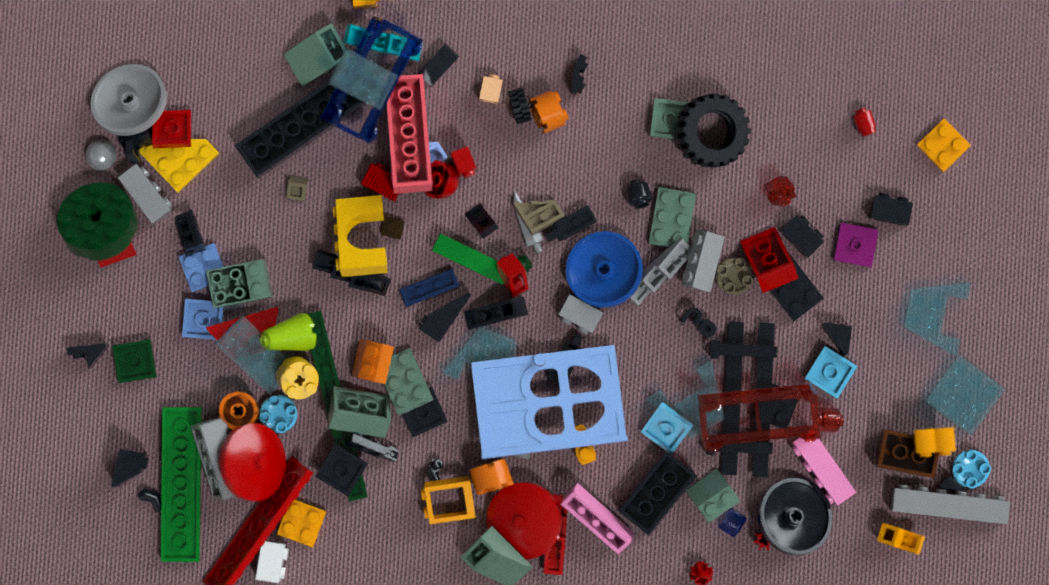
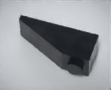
M464 294L432 312L429 317L425 315L419 323L422 326L420 330L440 343L471 297V294Z
M524 296L464 311L469 330L528 315Z

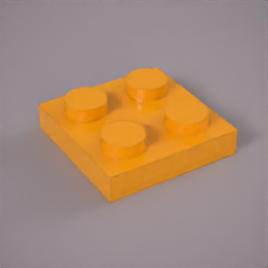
M944 118L916 146L944 172L971 145Z
M294 500L287 513L283 516L277 535L313 548L327 511Z

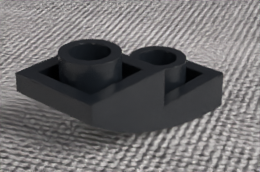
M445 43L418 74H423V79L432 86L459 56Z
M580 54L572 77L571 91L574 97L577 93L581 94L586 85L583 83L585 78L579 75V73L583 74L588 66V63H586L587 57Z

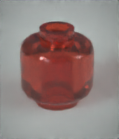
M822 407L814 415V425L821 432L835 433L844 424V416L841 415L840 410L837 408Z

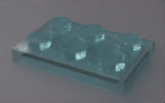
M346 49L329 84L381 110L398 75Z

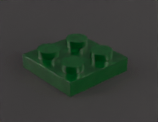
M151 339L112 345L119 384L157 377Z

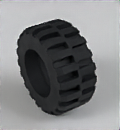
M719 94L703 95L692 99L690 103H686L683 106V111L678 113L677 118L679 119L674 125V128H677L674 138L678 139L679 144H677V147L684 152L682 155L686 159L689 158L691 163L705 168L726 166L730 162L736 161L738 156L745 152L744 147L750 141L747 138L748 134H751V128L747 126L750 120L749 117L744 116L746 112L744 108L739 107V103L735 99L730 100L729 96ZM707 113L720 115L727 125L726 141L717 149L706 148L700 142L697 135L698 122Z

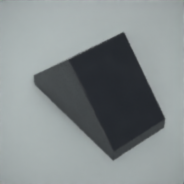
M832 323L821 324L820 326L841 354L846 356L849 353L852 326Z

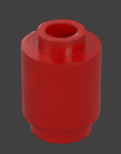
M865 107L855 111L856 115L853 116L858 133H861L862 137L875 133V127L877 126L871 110H866Z

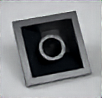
M126 448L119 449L110 487H120L143 473L144 469L147 470L149 464L147 453Z

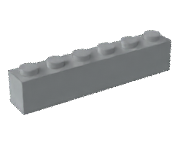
M898 485V488H892L890 511L1008 524L1010 501H1005L1003 496L993 495V499H987L985 494L974 493V497L967 496V492L955 491V495L947 494L948 490L936 489V493L928 492L929 488L925 487L909 490L907 485Z

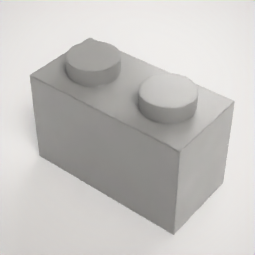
M569 294L558 316L561 317L560 321L569 326L571 323L577 325V330L587 335L588 332L593 333L603 312Z

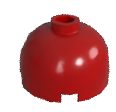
M435 160L433 163H430L433 191H424V193L434 199L448 198L458 188L459 174L452 164Z

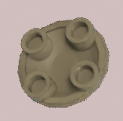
M737 257L728 258L717 268L716 280L721 290L727 294L740 295L748 291L752 286L754 273L750 264L745 259Z

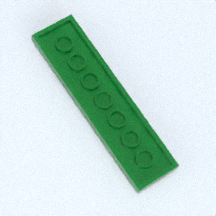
M162 407L161 562H200L201 459L190 426L202 422V407Z

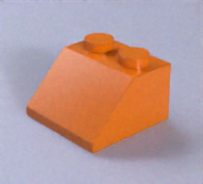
M360 339L351 376L386 384L394 347Z

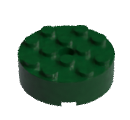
M99 182L81 186L64 199L57 213V228L65 245L74 255L88 258L90 261H100L120 254L131 244V239L138 229V218L131 200L121 188L109 183Z

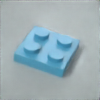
M824 346L804 379L838 399L857 366Z
M662 402L641 433L672 455L693 424Z

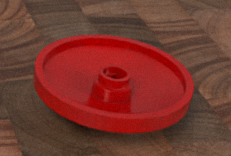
M252 423L238 426L227 436L220 453V471L226 487L233 495L245 501H261L277 491L282 483L286 469V456L281 440L272 429L262 424Z
M518 482L506 486L493 497L488 507L487 529L492 526L525 560L534 559L547 553L556 544L562 529L560 507L553 495L540 485L531 482Z

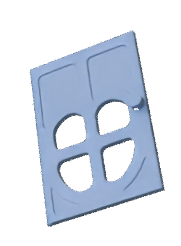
M615 345L471 363L482 459L628 440L625 430ZM572 366H579L592 371L600 378L601 388L598 391L571 393L568 369ZM546 369L556 370L560 387L559 395L544 398L535 396L530 389V383L535 373ZM596 401L601 402L605 408L602 418L593 427L585 431H577L574 427L573 405ZM548 407H561L564 431L556 435H545L540 432L534 422V417L538 410Z

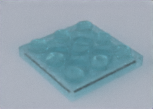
M958 355L924 402L972 436L1006 389Z

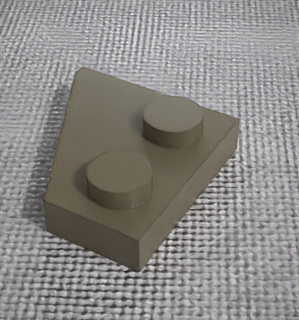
M546 200L544 202L531 201V203H519L517 201L513 203L514 209L531 235L538 233L565 217L555 200Z

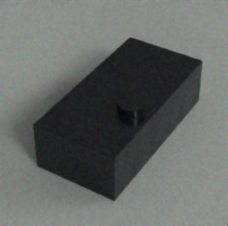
M666 451L618 512L650 536L698 476Z

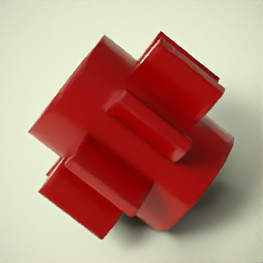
M755 532L754 534L758 538L753 543L760 545L759 550L762 547H766V550L769 551L770 544L766 543L765 540L761 541L763 537L762 532Z
M697 562L693 567H690V580H695V584L707 585L709 581H712L713 568L708 567V563Z

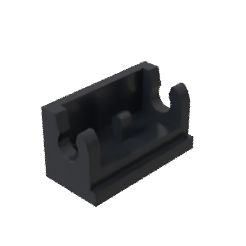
M192 209L175 216V224L185 256L187 257L206 250L196 216Z

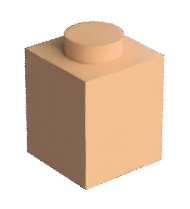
M488 74V77L484 76L479 101L498 105L503 80L499 79L500 76Z

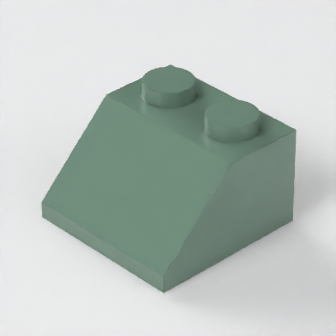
M717 469L686 490L708 523L740 502L733 489Z

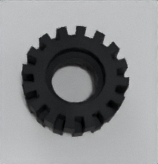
M523 87L508 91L516 124L532 121Z

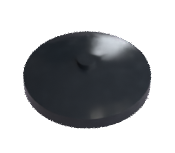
M788 478L773 484L765 491L758 506V523L763 536L772 547L784 554L799 556L815 551L826 541L832 527V511L827 498L817 486L804 479Z

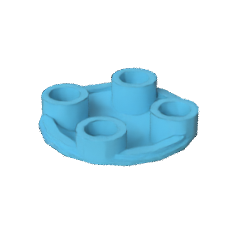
M274 395L267 398L261 405L259 419L262 425L269 427L275 433H284L295 424L297 408L288 397Z
M976 450L961 452L957 455L952 465V473L955 480L968 488H975L983 484L991 472V466L985 455Z

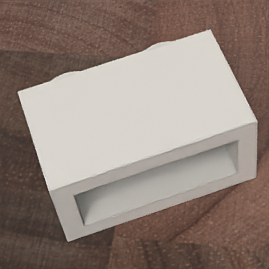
M265 541L260 549L256 580L279 583L281 579H284L286 568L283 567V561L287 560L289 552L286 544Z

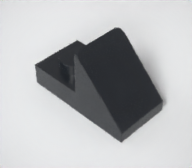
M478 204L465 214L483 239L499 228L481 204Z
M108 344L66 347L67 355H73V359L85 358L84 354H87L88 369H91L108 349Z

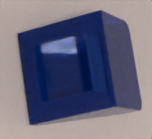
M730 508L720 523L719 528L730 536L735 537L747 518Z

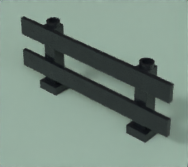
M729 321L728 344H720V340L711 339V359H719L720 355L727 356L723 440H716V436L707 435L706 455H715V451L723 452L721 475H737L738 453H753L752 476L768 477L769 454L773 453V443L769 441L773 358H777V346H774L775 323H759L758 345H743L744 322ZM743 356L758 357L754 442L739 441Z

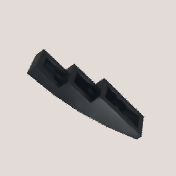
M317 249L312 269L330 273V278L349 282L348 287L382 296L386 295L391 282L390 278L382 274L342 277L340 270L336 269V259H339V255Z

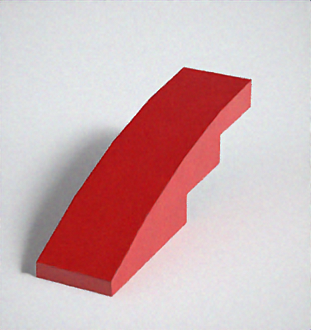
M552 494L561 510L562 529L556 544L545 553L543 574L563 575L568 510L561 505L564 495Z

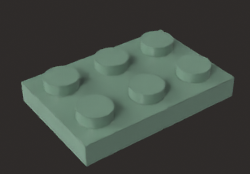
M658 187L648 244L670 247L680 238H683L688 244L696 199L695 193Z
M411 348L393 355L386 384L384 385L398 416L434 399Z

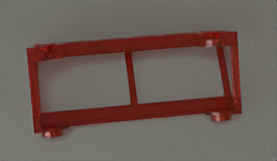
M812 383L697 395L702 443L704 449L709 452H717L725 444L800 437L805 442H814L816 439H821L818 394ZM796 398L797 401L810 402L812 425L761 430L758 402ZM754 402L757 431L707 435L706 413L720 409V406Z

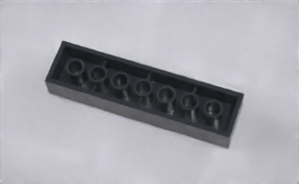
M360 58L240 141L235 147L254 175L260 179L384 93V91Z

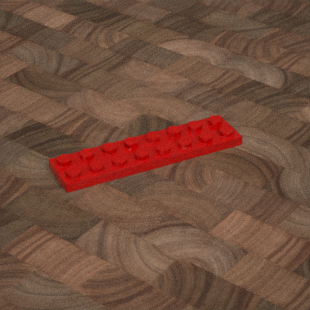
M293 456L290 457L286 463L281 485L273 495L258 502L202 582L205 585H234L242 576L245 568L252 562L255 554L264 545L265 540L276 528L282 516L287 513L288 508L299 496L300 491L309 482L313 474L298 459Z

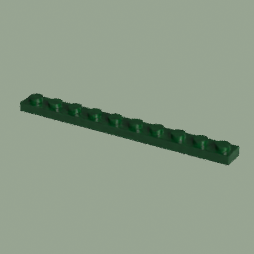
M322 311L308 314L314 324V327H311L312 333H316V344L311 349L328 415L333 386H341ZM331 429L334 443L358 457L356 449L344 444L346 437L352 435V432ZM363 474L348 497L349 502L368 497Z

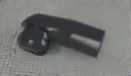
M433 459L428 466L426 473L430 481L440 480L438 474L443 466V462L440 459Z
M143 489L138 493L140 501L151 502L155 512L161 510V499L157 492Z

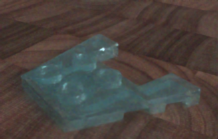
M971 282L911 289L903 327L951 355L957 356L961 339L941 335L948 296L968 300Z
M480 327L443 371V374L459 380L466 362L472 363L516 357V340Z
M711 360L696 368L705 387L673 406L670 405L662 390L646 398L655 408H658L663 402L692 423V428L686 434L691 439L724 420Z

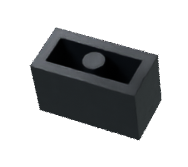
M879 193L873 196L869 219L908 226L913 203L908 202L909 199L905 197L893 199L890 198L889 194Z
M797 214L779 232L807 259L825 241L822 239L823 235L817 229L813 230L809 226L810 222L803 215L799 216Z

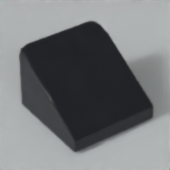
M945 476L937 485V487L963 490V487L951 476Z

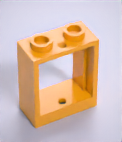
M470 476L424 482L421 496L422 500H426L427 507L423 508L425 519L429 518V524L475 518ZM463 487L467 511L433 515L431 491Z

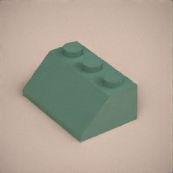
M333 386L328 414L329 428L385 438L391 422L390 397Z

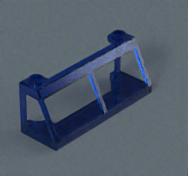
M372 16L320 119L367 143L374 141L378 135L376 123L409 58L420 53L423 40L384 18ZM388 28L406 37L407 41L385 84L359 72L375 39H379ZM357 75L382 88L360 133L339 123L343 110L341 105Z

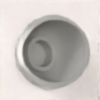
M96 139L86 149V160L92 168L106 170L115 163V147L108 140Z

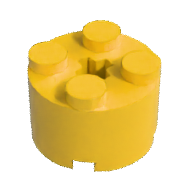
M294 356L285 359L276 371L277 384L290 398L305 399L317 391L318 373L307 360L301 357Z

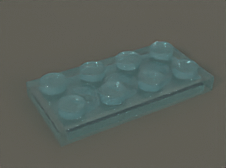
M242 315L215 343L258 385L271 395L279 386L276 381V371L287 358L279 350H266L262 347L260 343L262 333Z

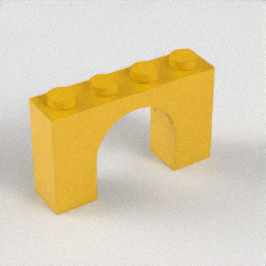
M382 195L336 199V206H333V217L337 218V224H334V234L338 235V241H335V251L339 253V259H336V269L340 270L342 277L388 273L385 248L359 249L352 246L347 240L350 230L357 224L384 221Z

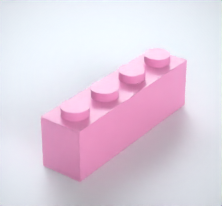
M809 429L791 442L794 445L791 447L797 457L801 455L805 461L802 463L809 473L812 471L816 478L813 480L819 488H824L827 493L825 497L830 504L834 503L838 506L857 493L812 429Z
M576 483L564 495L561 505L617 554L621 553L631 543L634 532L580 484Z

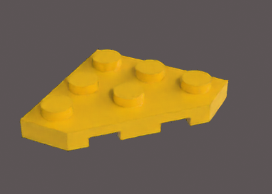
M192 139V147L153 149L152 144L140 149V154L177 193L220 154L206 139Z

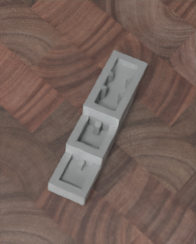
M683 238L677 240L643 270L641 283L637 291L629 298L634 305L639 306L650 292L654 293L665 279H671L685 263L691 247Z

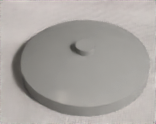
M128 64L117 67L104 75L95 86L91 97L92 114L98 124L111 134L119 136L138 134L151 127L162 115L167 101L166 88L159 75L147 66Z

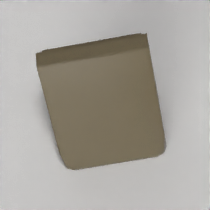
M290 175L286 198L305 201L309 179Z

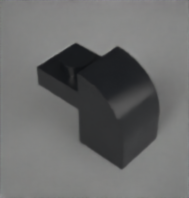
M152 126L135 135L118 137L119 142L123 146L125 157L129 158L132 164L140 163V147L152 144Z

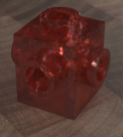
M777 176L764 184L767 199L773 205L784 207L789 205L793 198L797 197L794 192L795 187L787 176Z

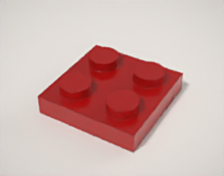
M191 110L163 111L160 118L152 125L153 149L192 147Z

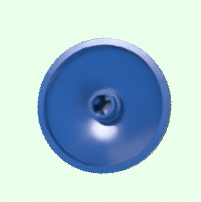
M602 231L584 237L573 247L566 263L567 281L574 294L584 303L598 308L615 307L627 301L637 291L643 276V263L637 248L629 239L615 232Z

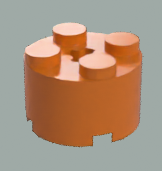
M549 90L528 100L529 104H533V108H530L536 125L538 128L542 127L544 129L542 134L565 126L566 120L569 118L566 110L562 109L559 104L561 99L557 91L552 92Z
M233 392L226 395L219 406L220 418H222V421H225L228 428L233 430L244 424L256 423L259 417L260 409L258 402L252 395L245 392ZM243 407V415H236L237 410L235 408Z
M506 459L469 470L477 496L513 484Z

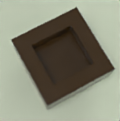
M386 216L382 236L401 240L405 221Z

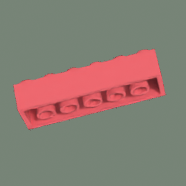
M423 74L385 77L394 194L433 191Z

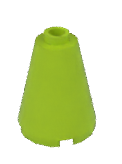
M299 313L263 331L262 336H260V343L266 350L309 351L316 344V333L313 334L311 327H314L313 321L307 313Z

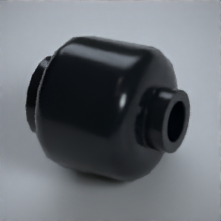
M635 179L630 181L625 189L626 198L630 206L635 207V209H642L649 205L652 194L647 182Z

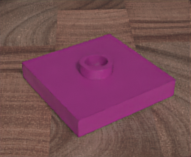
M840 223L833 261L871 268L878 230Z

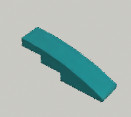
M347 24L343 40L345 44L414 61H419L422 42L352 24Z

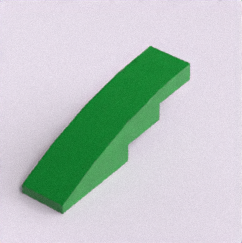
M439 233L431 251L501 285L504 284L498 273L496 264L498 261Z

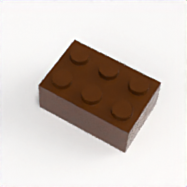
M882 429L875 467L935 478L939 452H932V456L920 457V453H915L914 435Z

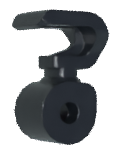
M689 308L680 320L681 325H685V321L690 313L694 314L693 325H698V331L701 336L711 337L716 332V326L712 321L700 319L701 312L698 308Z

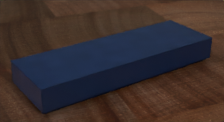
M451 268L401 288L399 291L405 306L409 307L459 287V284Z

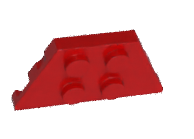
M278 307L208 326L206 330L233 359L261 352L266 349L260 343V336H262L263 331L276 325Z

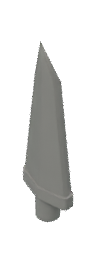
M515 192L513 203L519 201V203H522ZM516 212L526 247L533 246L536 254L542 252L543 250L539 242L544 241L543 236H541L540 232L531 235Z

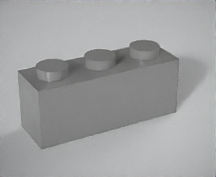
M135 164L118 178L150 222L155 225L173 212L170 208L172 203L166 196L163 198L160 195V187L155 181L151 182L147 176L150 174L146 168Z
M695 231L691 250L687 258L688 262L683 274L682 286L711 292L724 236L708 231Z

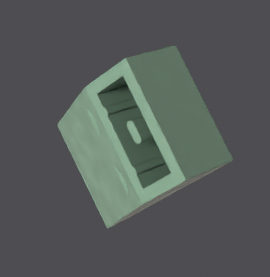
M332 23L284 53L286 60L302 87L352 60Z
M261 259L206 270L213 308L273 298L266 260Z
M492 526L461 556L473 571L503 585H514L533 568Z

